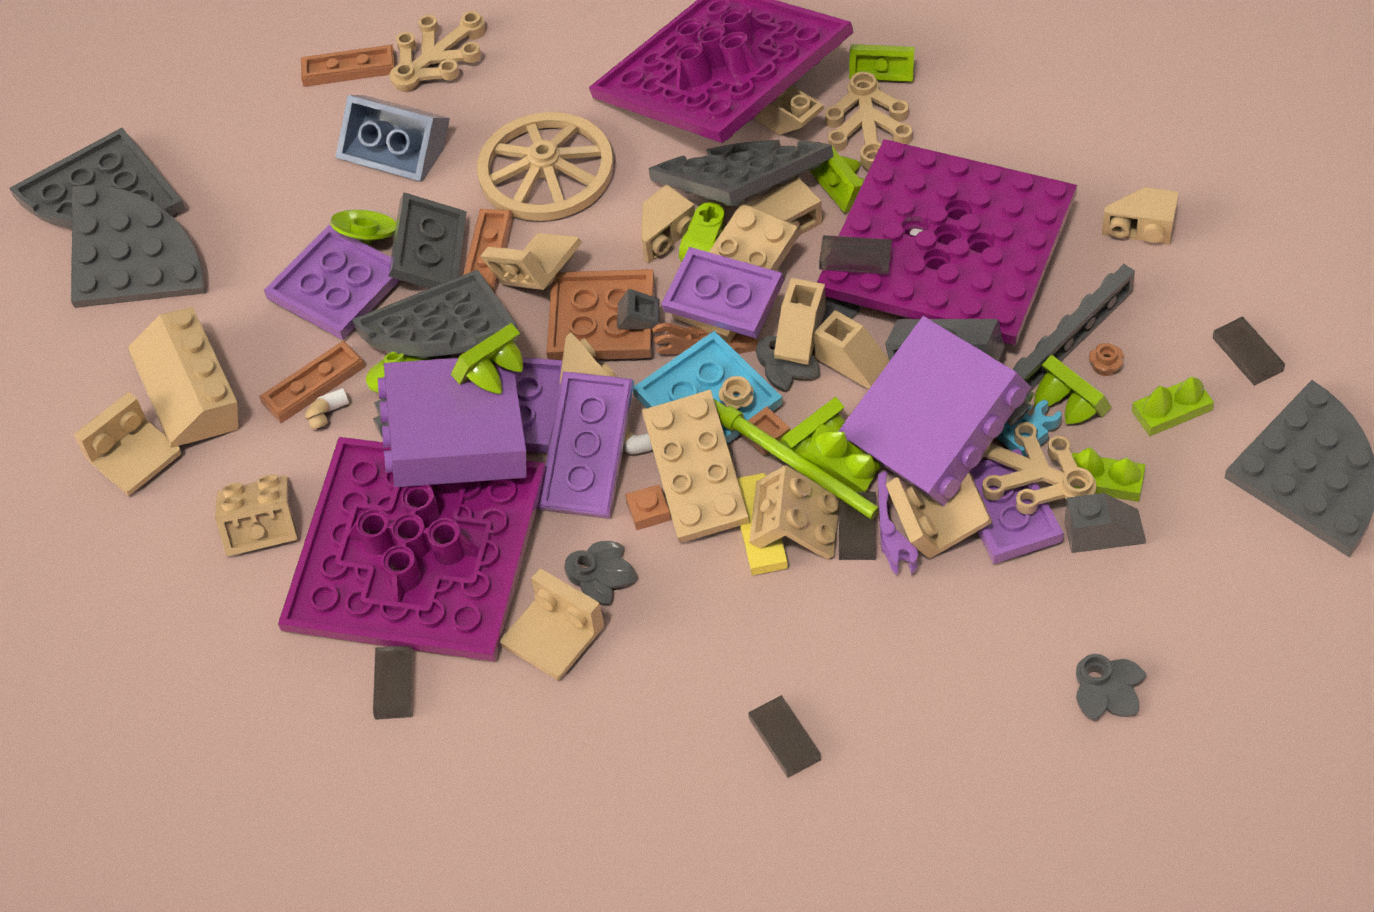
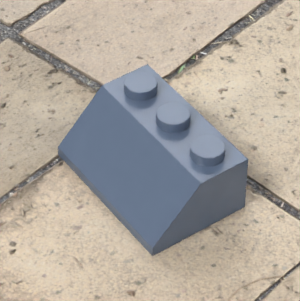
M348 95L335 158L417 181H423L444 149L450 118L367 95Z

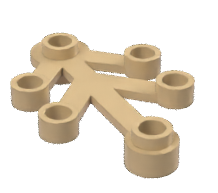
M476 11L464 13L460 20V25L436 44L435 33L439 28L437 18L431 14L422 16L418 21L422 33V54L412 62V51L416 48L414 34L411 32L398 34L396 42L400 50L399 65L395 66L390 72V81L399 91L409 92L416 89L421 80H453L459 75L457 62L466 61L474 63L481 58L480 46L476 42H467L462 45L461 49H449L463 38L478 39L482 37L486 32L483 16ZM440 63L437 68H426L430 64Z
M858 72L848 82V94L837 104L825 110V123L831 128L839 127L828 134V144H831L836 151L844 150L847 147V138L862 125L865 145L860 150V162L869 171L881 146V143H878L875 124L892 133L894 142L909 144L912 141V127L909 124L900 123V121L908 118V103L904 100H897L879 90V83L873 74ZM872 101L889 109V116L873 108ZM859 102V110L844 123V113Z
M1019 423L1015 427L1014 434L1015 442L1019 446L1024 447L1028 458L992 443L989 444L982 454L981 459L986 457L1018 470L1017 472L1002 476H987L983 480L982 493L988 500H999L1003 497L1005 490L1039 481L1052 484V486L1035 491L1032 489L1019 491L1016 496V508L1022 514H1033L1037 511L1039 504L1062 498L1067 499V497L1095 494L1096 492L1094 477L1088 470L1077 467L1070 452V441L1066 437L1057 435L1048 442V455L1053 460L1059 462L1062 472L1049 467L1036 438L1037 429L1032 423ZM1021 433H1029V434H1031V435L1028 436V437H1024V436H1022V435H1020V434H1021ZM1062 446L1065 449L1056 450L1053 447ZM995 485L999 487V489L991 490L988 487ZM1029 499L1033 503L1025 504L1022 500Z

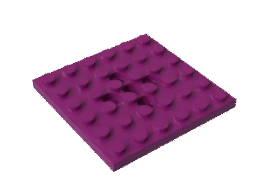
M696 0L589 86L592 98L723 143L730 139L748 121L754 119L761 110L775 101L780 94L796 83L812 67L819 64L831 51L839 47L854 31L850 21L777 0Z
M883 139L817 283L825 284L826 297L911 319H921L922 316L928 319H998L1003 342L1016 345L1077 194V185ZM911 229L922 230L916 236L910 235Z
M338 437L279 618L278 626L280 630L495 662L546 474L545 463L526 461V478L394 487L393 472H385L384 451L391 450L390 447L383 448V442Z

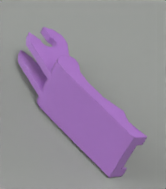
M886 471L878 474L881 551L885 554L894 574L898 575L899 562L907 561L912 575L917 570L918 552L916 547L895 529V525L889 520L890 505L888 504L889 492L885 485L887 479Z

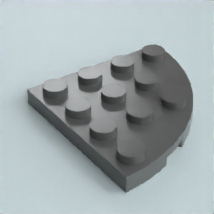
M123 128L110 133L9 188L13 197L30 213L44 221L72 229V186L93 185L123 189L154 202L171 216L185 209L182 199Z
M762 140L706 149V156L686 159V156L683 155L648 169L651 181L664 185L667 184L670 187L684 190L685 193L703 196L707 200L723 202L727 206H737L744 203L745 198L754 194L766 193L771 189V186L780 182L791 181L796 178L797 174L805 170L819 168L822 162L834 156L832 145L800 140L797 142V146H781L780 140Z
M93 185L72 186L71 303L75 308L206 294L205 276L195 247L185 230L168 212L154 202L123 189Z
M478 269L352 319L356 332L368 344L389 353H404V355L417 356L420 359L467 352L510 323L518 330L516 323Z
M1313 380L1300 391L1226 469L1225 479L1349 558L1360 545L1368 530L1374 512V455L1363 429L1349 410L1328 390Z

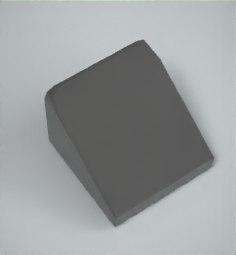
M628 289L618 302L617 328L624 330L653 329L659 324L660 299Z

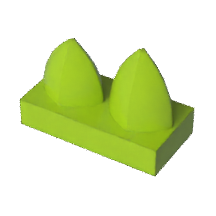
M851 44L849 79L858 72H869L875 76L876 80L913 82L915 47Z
M832 147L834 157L822 162L819 168L810 170V172L840 209L846 213L850 212L865 179L858 177L854 173L861 165L859 161L840 156Z
M510 323L460 355L450 375L459 385L469 379L486 391L501 394V379L493 363L495 362L507 370L523 371L521 351L515 344L520 332Z
M1050 355L1042 364L1047 373L1040 381L1036 390L1034 408L1043 400L1049 402L1048 406L1053 405L1068 393H1071L1065 407L1064 417L1066 424L1085 421L1095 413L1103 418L1112 408L1105 395L1053 355Z
M1195 376L1188 377L1185 381L1168 388L1163 386L1156 387L1149 396L1132 402L1131 411L1150 437L1213 411L1214 401L1204 389L1202 381Z
M835 396L785 434L779 442L801 455L815 430L822 423L833 431L840 430L845 423L840 415L845 408L844 405Z
M823 423L815 430L801 454L802 457L860 495L866 492L881 466L871 455L865 454L848 442L844 432L833 431Z
M1091 447L1084 449L1080 453L1072 452L1077 467L1088 470L1096 481L1095 494L1105 493L1114 498L1139 502L1146 464L1133 462L1127 457L1120 460L1100 457Z

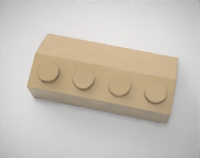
M189 307L160 314L128 346V351L170 447L173 448L239 430L237 400L194 308Z

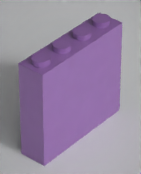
M922 316L839 431L845 433L848 442L865 454L871 455L882 466L909 484L914 485L918 490L944 507L948 500L958 492L960 484L970 470L980 462L982 454L992 440L1002 432L1004 424L1014 410L1024 402L1031 386L1014 370Z
M458 358L384 363V377L378 378L379 399H386V401L380 402L381 423H388V426H382L383 448H391V450L384 451L385 472H393L394 487L526 478V446L514 371L507 370L495 362L493 363L502 384V393L496 394L482 389L469 379L459 385L450 375Z

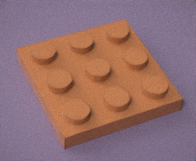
M653 269L558 272L555 275V280L551 283L547 358L563 360L565 338L570 332L579 341L583 338L588 341L597 354L593 357L594 359L651 358L652 329H618L617 311L618 302L628 289L654 297Z

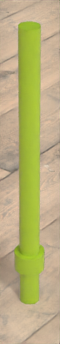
M714 399L721 425L730 431L737 430L872 520L879 512L878 506L743 418L744 414L733 406L726 407Z

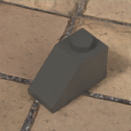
M1105 493L1067 497L1064 524L1071 553L1146 544V537L1137 508Z

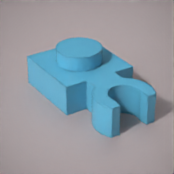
M1046 400L1040 401L1035 406L1034 414L1031 416L1026 414L1013 427L1006 422L1002 432L996 438L1011 451L1020 449L1022 455L1026 457L1027 454L1024 447L1019 446L1014 440L1015 427L1022 422L1032 423L1037 429L1036 438L1039 444L1042 445L1048 440V430H1053L1060 425L1062 413L1058 411L1053 416H1045L1044 414L1048 411L1049 402ZM1021 433L1020 435H1022V436H1024V437H1028V436H1030L1031 434H1029V433Z

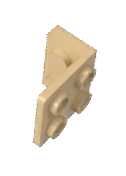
M538 233L524 250L487 247L480 257L502 285L544 290L555 280V275L563 265L574 257L575 251L582 241L577 236Z
M129 391L73 434L85 459L126 495L134 493L182 453L179 446L171 448L166 436L146 419L138 399Z
M785 465L756 481L749 543L761 549L781 537L787 536L823 558L830 559L834 556L839 498L819 484Z
M970 472L960 484L958 492L948 500L944 507L918 490L914 485L909 487L899 477L885 484L910 543L929 559L992 522Z
M269 474L260 477L257 482L244 485L240 482H235L217 491L215 520L226 557L298 540V534L288 502L289 482L287 475Z
M539 568L531 578L535 600L506 632L500 642L503 648L554 679L560 680L604 628V622L599 602Z

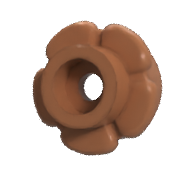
M1101 343L1089 353V361L1092 363V368L1099 375H1114L1123 365L1124 353L1118 346Z

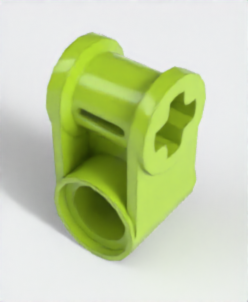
M708 202L700 205L695 210L688 230L680 243L679 260L681 262L689 247L706 252L711 250L725 228L723 224L725 214L719 204Z

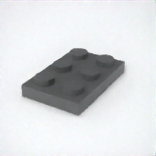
M404 192L399 202L388 276L426 288H432L459 276L467 211Z

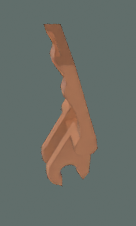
M661 323L652 329L653 333L668 332L654 337L655 344L671 343L656 348V352L660 354H681L709 335V333L699 328H684L672 323ZM736 333L730 343L725 341L738 354L756 351L758 344L755 338Z

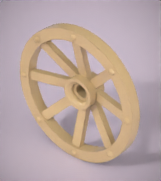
M542 112L515 119L492 134L480 151L477 160V175L484 196L498 210H510L513 217L519 219L547 221L570 216L595 202L610 183L614 162L611 145L607 137L592 122L573 114ZM543 128L563 129L550 141L542 140L538 129ZM528 132L533 143L531 147L506 144L513 138ZM576 132L585 136L594 144L591 146L560 148ZM496 154L523 158L490 174V167ZM601 156V164L596 176L564 160ZM529 169L513 199L505 196L494 186ZM562 171L587 185V187L573 197L564 200L556 174ZM538 177L546 178L554 203H524Z

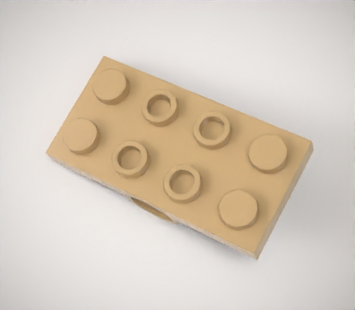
M742 203L709 253L777 271L801 233L798 226ZM672 314L674 318L709 334L715 331L723 340L729 343L736 334V332Z
M711 390L642 410L679 543L750 523Z

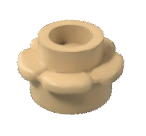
M732 376L726 379L720 388L719 399L725 402L724 405L726 407L731 405L738 410L742 407H748L752 403L754 390L749 381L744 377Z

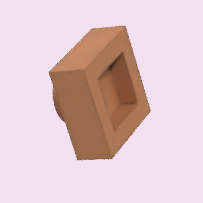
M767 406L748 420L778 441L790 431V427ZM740 433V435H742L751 445H753L763 456L769 453L767 450H765L764 448H762L761 446H759L758 444H756L755 442H753L752 440H750L749 438Z
M660 484L625 494L626 503L636 530L671 521L670 511Z

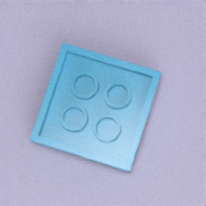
M715 331L639 382L633 389V395L646 408L707 390H711L713 398L724 405L725 402L719 399V390L724 381L732 376H741L749 381L754 390L752 403L748 407L738 409L744 414L743 418L749 420L766 406L773 412L782 405L783 397ZM721 425L727 444L740 435V432L737 430L730 431Z

